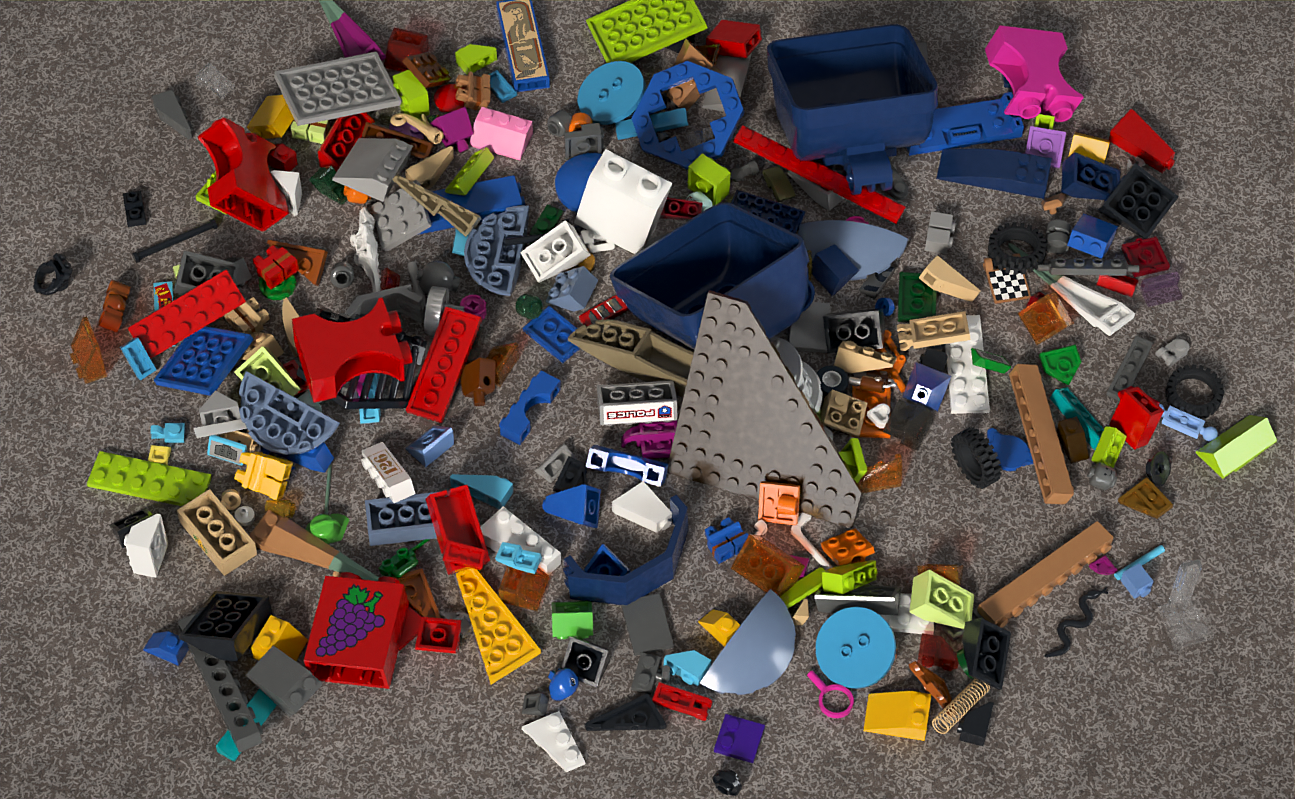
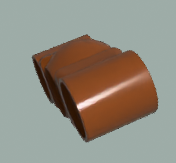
M113 279L111 280L107 288L103 312L101 313L98 326L116 333L118 332L122 323L130 286Z

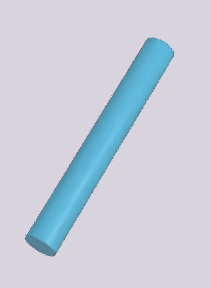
M1159 545L1114 574L1115 578L1119 581L1124 571L1139 563L1141 566L1163 553L1165 551L1164 547Z

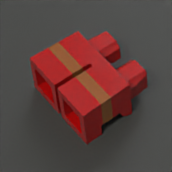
M272 245L266 251L267 258L264 259L261 255L253 258V265L257 269L258 277H262L271 290L282 283L284 278L287 279L299 271L297 259L283 247L278 249Z

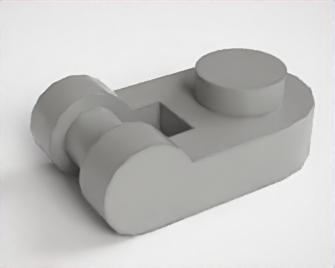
M1175 339L1165 347H1161L1156 352V356L1160 359L1162 358L1165 364L1171 367L1188 354L1189 344L1184 339Z

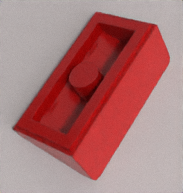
M1100 275L1097 286L1132 298L1139 281L1129 276Z

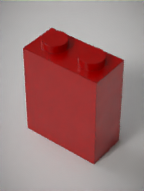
M721 20L706 38L708 52L747 58L762 40L760 25Z
M1137 386L1124 392L1109 426L1117 428L1127 436L1125 441L1135 450L1148 445L1164 410Z

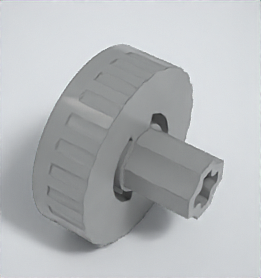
M432 286L429 291L424 316V333L426 335H435L445 307L464 312L463 306L449 304L448 288Z

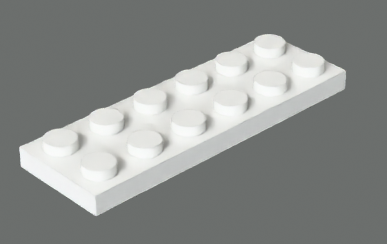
M966 315L970 340L944 344L945 353L948 356L946 362L947 374L952 376L948 384L951 414L989 413L986 369L973 365L971 348L984 351L980 315Z

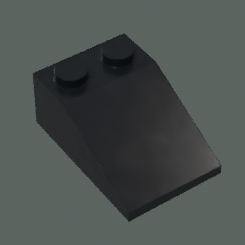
M982 618L965 622L962 643L969 676L998 690L1002 689L1011 632Z

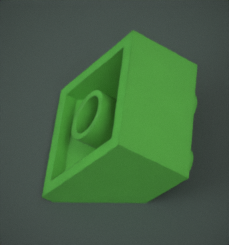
M591 601L551 602L553 637L568 639L569 636H577V638L585 639L593 636Z

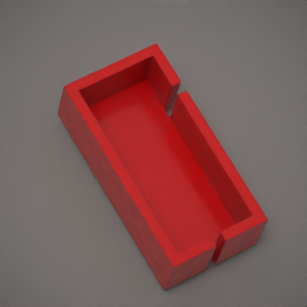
M468 485L452 488L448 492L444 490L430 494L425 500L441 553L444 554L447 540L486 550L483 565H486L490 558ZM444 561L448 575L471 569L470 567Z

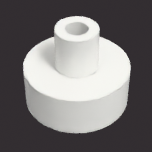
M249 506L239 507L235 511V520L241 526L252 524L255 520L253 509Z

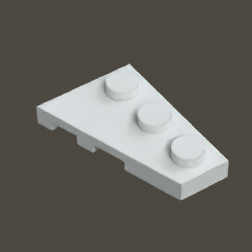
M559 711L522 726V730L539 747L541 746L565 772L585 765V760Z

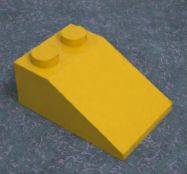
M916 691L869 694L863 731L924 741L931 694Z

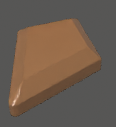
M1060 193L1044 199L1041 202L1044 211L1049 210L1050 214H1056V207L1063 206L1067 198L1066 194Z

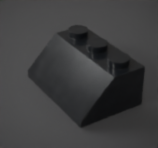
M883 308L828 313L823 316L827 353H837L843 341H852L860 347L884 348L885 321Z

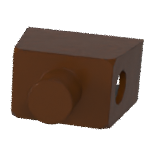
M480 357L463 368L460 376L462 392L465 397L474 398L475 406H484L485 396L495 389V360Z

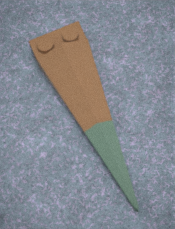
M270 510L266 512L249 535L255 542V546L266 552L308 562L339 573L351 572L360 576L362 580L377 581L379 578L286 516L282 517Z

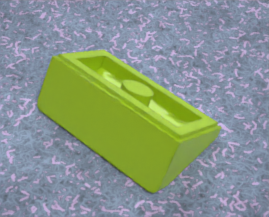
M1106 426L1091 460L1096 464L1101 462L1114 468L1127 436L1117 428Z

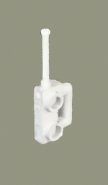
M582 230L579 235L584 245L590 250V253L613 250L615 248L614 242L604 239V237L589 230ZM606 241L604 244L594 245V242Z

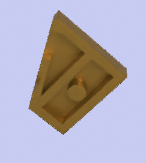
M1147 477L1118 498L1120 504L1157 519L1173 508V504Z

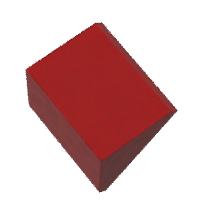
M421 616L415 650L456 654L459 652L461 620Z

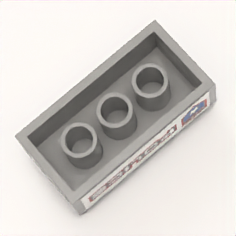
M673 380L597 385L600 425H630L633 423L670 422L677 420V398Z

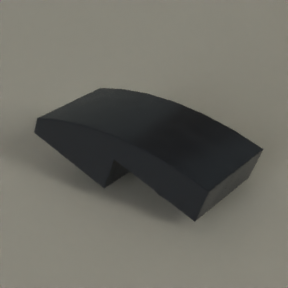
M141 190L123 193L128 227L146 225Z

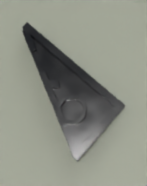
M647 693L584 723L586 731L666 729L667 724Z

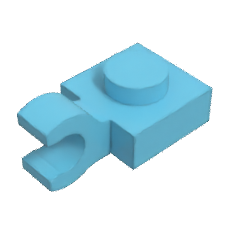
M165 423V428L152 425L151 439L164 438L165 443H183L185 440V423Z

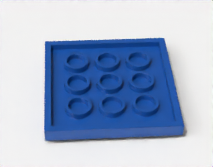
M205 326L182 341L155 377L154 382L158 386L211 396L215 390L217 391L218 387L254 339L250 334Z

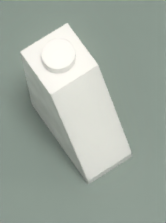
M644 481L612 501V511L614 514L656 533L661 529L666 530L672 523V512Z

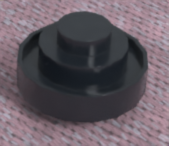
M718 770L712 777L716 789L724 795L737 796L742 790L740 780L738 779L739 776L732 770Z

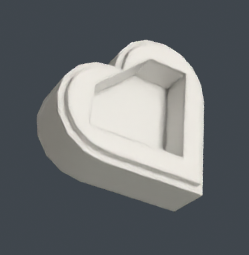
M879 404L867 411V416L877 427L885 428L889 424L891 410L887 404Z

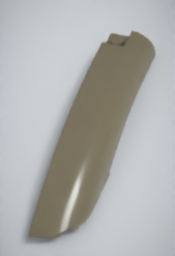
M597 320L595 324L579 327L568 337L569 342L597 359L643 381L673 380L676 395L684 397L694 352L653 333L652 329L616 320Z

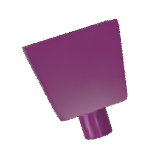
M466 107L440 116L430 123L433 127L438 128L444 133L442 143L445 147L456 144L459 153L469 150L466 140L473 136V130Z

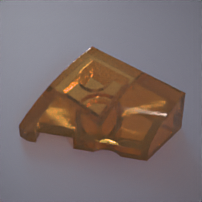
M900 453L894 455L895 460L884 463L882 460L873 466L867 467V472L859 480L863 493L901 487L902 458Z

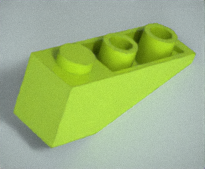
M876 560L836 566L823 571V591L845 594L877 580Z

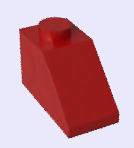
M283 143L275 144L276 148L268 153V165L278 171L290 172L298 165L296 152Z

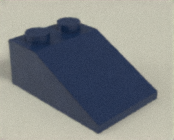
M1076 152L1062 162L1061 192L1074 198L1106 200L1120 181V170Z

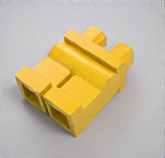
M259 451L253 453L242 452L240 462L247 464L246 471L238 469L234 479L242 483L241 487L260 492L274 500L282 499L288 483L285 480L289 479L293 462L263 454Z

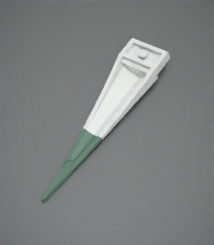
M1008 244L1013 253H1019L1021 257L1028 256L1027 253L1013 244ZM1033 268V271L1092 326L1099 327L1108 336L1119 330L1135 316L1133 311L1115 299L1085 287L1064 275H1051L1049 271H1037Z

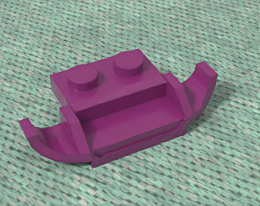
M678 421L639 423V426L632 427L623 434L621 448H625L626 444L631 441H636L637 447H641L642 457L648 459L669 458Z

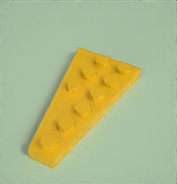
M471 568L456 573V579L472 624L489 682L492 685L541 654V649L477 569Z

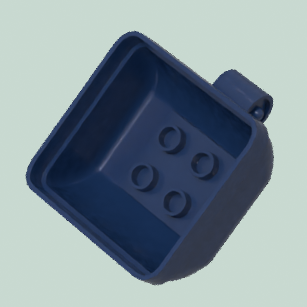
M890 24L779 39L769 43L767 46L768 70L772 77L777 117L795 157L800 161L822 159L825 166L843 165L847 173L846 180L852 195L861 194L862 186L864 185L867 186L869 193L875 192V184L880 183L883 191L892 190L893 170L891 169L888 157L897 156V148L921 145L928 139L932 129L934 110L938 106L937 82L910 31L902 25Z
M727 202L706 209L624 261L610 273V279L616 295L624 301L628 309L636 317L694 350L709 291L748 301L753 314L764 327L769 340L794 324L800 318L801 313L810 307L815 295L814 286L809 281L807 267L809 256L803 239L780 226Z

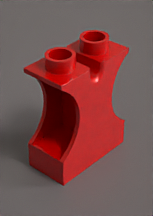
M225 117L213 122L211 127L198 136L199 141L209 152L216 169V181L207 188L210 206L261 232L267 230L289 214L286 196L276 185L268 167V153L276 148L275 144L255 133H245L243 127Z
M383 297L378 299L375 307L368 314L354 321L333 322L323 319L315 313L292 319L294 343L313 403L336 398L344 384L352 378L366 373L387 374L399 381H405L404 365L412 363L411 350L407 340L397 341L395 334L402 332L400 318L397 310L387 312Z

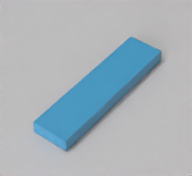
M686 108L650 115L656 132L688 126ZM632 119L615 123L618 140L637 136Z

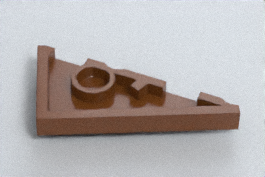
M272 240L267 241L270 247L272 245L278 249L283 247L293 255L298 262V272L311 281L312 284L319 286L328 254L327 251Z
M916 661L908 664L910 670L920 680L925 690L930 692L943 709L951 703L952 697L945 680Z

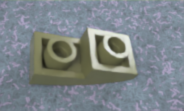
M779 166L762 171L768 188L772 187L777 202L796 196L787 176Z

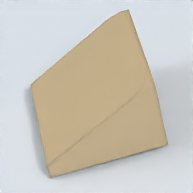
M807 599L803 600L792 617L794 625H803L808 619L809 606Z

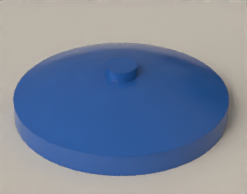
M586 153L575 156L566 161L558 170L555 178L556 194L561 203L571 211L578 213L589 176L602 154Z

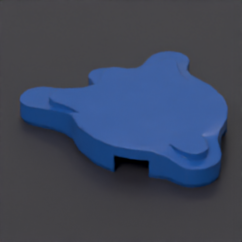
M994 428L988 429V444L993 445L994 449L992 450L997 453L996 459L1000 460L1001 464L999 466H1001L1002 470L1016 471L1021 466L1033 464L1030 449L1022 439L1012 435H1003Z

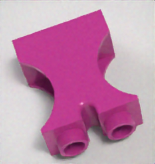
M1001 25L998 27L986 46L985 52L989 65L1004 75L1013 90L1014 97L1004 110V114L1031 119L1038 116L1041 112L1042 115L1054 116L1055 122L1068 121L1072 117L1084 97L1065 81L1059 70L1058 63L1068 49L1063 33Z

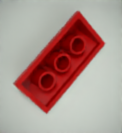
M366 112L337 118L318 150L319 166L337 172L358 138L362 137L366 122L375 123V121Z

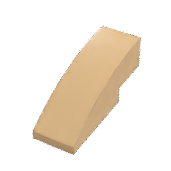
M285 298L283 299L282 307L284 330L289 348L294 357H296L298 353L293 338L292 319L299 317L289 300Z

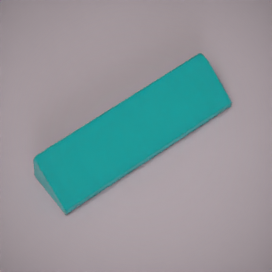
M1068 387L1056 389L1050 396V400L1067 419L1077 416L1084 430L1086 441L1095 450L1104 428Z
M260 689L247 704V707H252L256 717L253 719L254 722H259L261 726L277 706ZM227 730L217 743L216 749L221 755L235 761L241 752L239 753Z

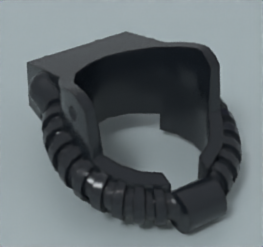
M56 253L53 256V260L50 259V261L42 263L38 267L33 285L36 293L52 295L67 289L73 269L64 254ZM55 271L56 278H53L51 285L48 288H42L41 284H43L44 275Z

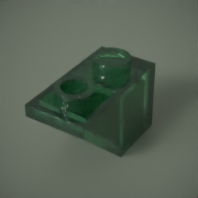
M332 166L321 167L309 179L310 182L320 193L343 205L347 201V197L344 195L345 185L333 181L336 171Z

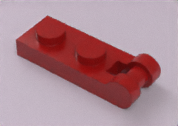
M660 682L652 698L653 703L694 716L703 721H706L707 711L713 703L707 697ZM695 703L700 705V709L694 707Z

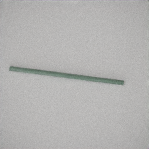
M332 462L329 465L327 472L324 514L327 515L329 507Z

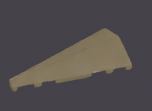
M395 175L393 178L394 182L433 216L439 213L465 237L476 228L481 220L479 215L399 175Z

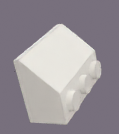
M155 514L132 526L129 534L125 536L124 545L127 548V556H129L133 573L157 577L168 546L161 514Z

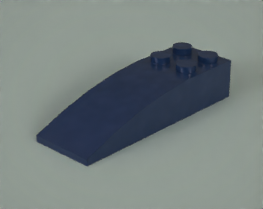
M998 149L942 150L936 179L1044 199L1052 158Z

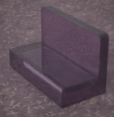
M1178 272L1142 280L1140 291L1148 307L1182 299V294L1178 288L1180 279Z

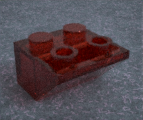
M394 28L388 40L384 67L402 72L409 70L402 61L407 56L427 53L429 50L428 35Z

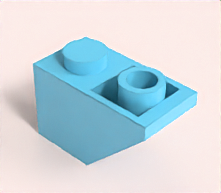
M692 650L666 655L664 657V666L668 665L670 667L671 675L677 674L682 677L685 683L689 685L694 684L698 687L711 667V659Z

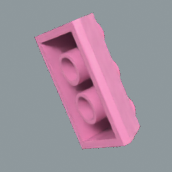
M481 107L475 119L473 136H471L469 146L478 149L487 147L492 153L521 160L533 134V123L527 119Z

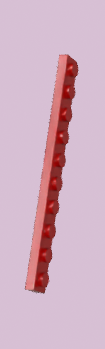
M742 125L734 138V143L833 191L841 197L897 224L905 210V206L877 192L869 193L865 186H862L861 194L852 195L845 176L813 160L800 161L795 157L792 149Z

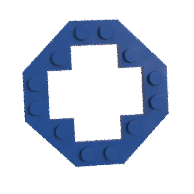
M685 61L653 75L631 119L643 152L655 155L662 160L677 164L688 170V166L702 153L713 160L723 156L728 141L731 140L737 128L736 126L745 111L731 77L690 61ZM694 79L700 94L717 88L726 116L710 122L715 139L682 151L676 136L659 142L650 114L666 108L661 92Z

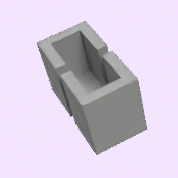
M931 211L925 251L947 254L948 248H952L953 237H950V233L954 234L956 224L952 222L953 215Z

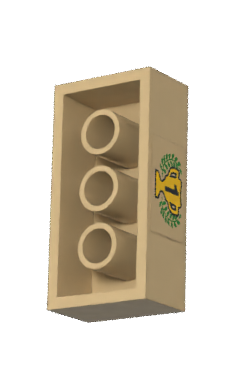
M210 489L177 510L181 525L224 576L257 555L255 542Z

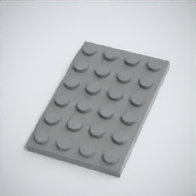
M377 52L274 72V78L297 126L401 105V98L393 86Z

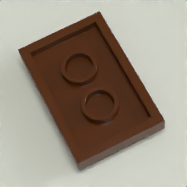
M432 53L407 56L402 61L425 88L447 84L452 79L449 76L448 70L437 62V58Z

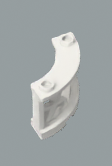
M771 338V343L773 342L781 355V360L795 378L794 381L797 386H800V390H802L809 401L812 411L818 413L822 403L823 392L821 391V381L817 373L801 360L798 351L791 343L782 338Z

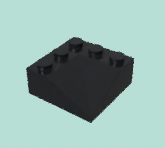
M1135 163L1128 169L1098 210L1122 227L1147 239L1179 196Z

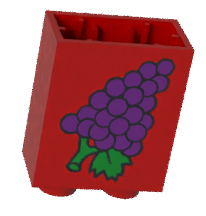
M342 572L338 577L325 576L304 657L306 669L319 681L390 689L409 607L404 584L388 576L380 577L377 581L362 580L360 576L351 572Z

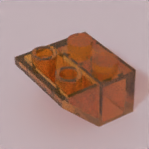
M507 566L499 587V598L504 603L538 611L549 581V575L540 568L537 569L535 574Z

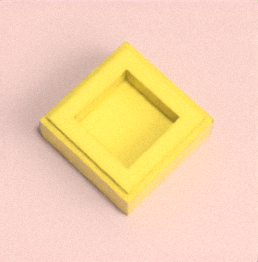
M151 445L148 461L168 465L171 447Z

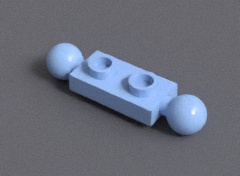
M1159 404V407L1164 410L1163 405ZM1169 406L1168 410H1164L1161 416L1163 417L1162 424L1197 439L1199 434H1202L1203 438L1210 442L1218 437L1216 428L1212 426L1205 428L1204 420L1175 407Z

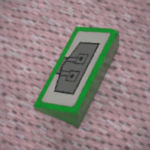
M971 348L973 365L999 373H1006L1011 368V365L1003 356Z

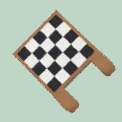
M1019 253L1013 254L1014 257H1021ZM984 259L983 268L986 272L995 304L1031 298L1025 274L1021 275V271H1018V274L1014 275V270H1010L1008 274L1005 273L1006 268L1002 271L999 269L993 270L992 259Z

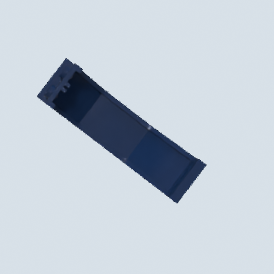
M677 495L670 498L672 523L675 527L666 551L624 576L586 573L571 555L564 558L563 572L566 578L564 582L569 589L570 599L629 605L674 579L689 531L687 506Z

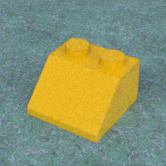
M270 615L251 647L253 658L260 660L274 645L297 661L308 643V639L289 622Z

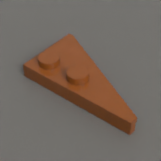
M423 568L407 572L400 578L393 577L399 580L401 584H404L409 605L422 617L441 618Z

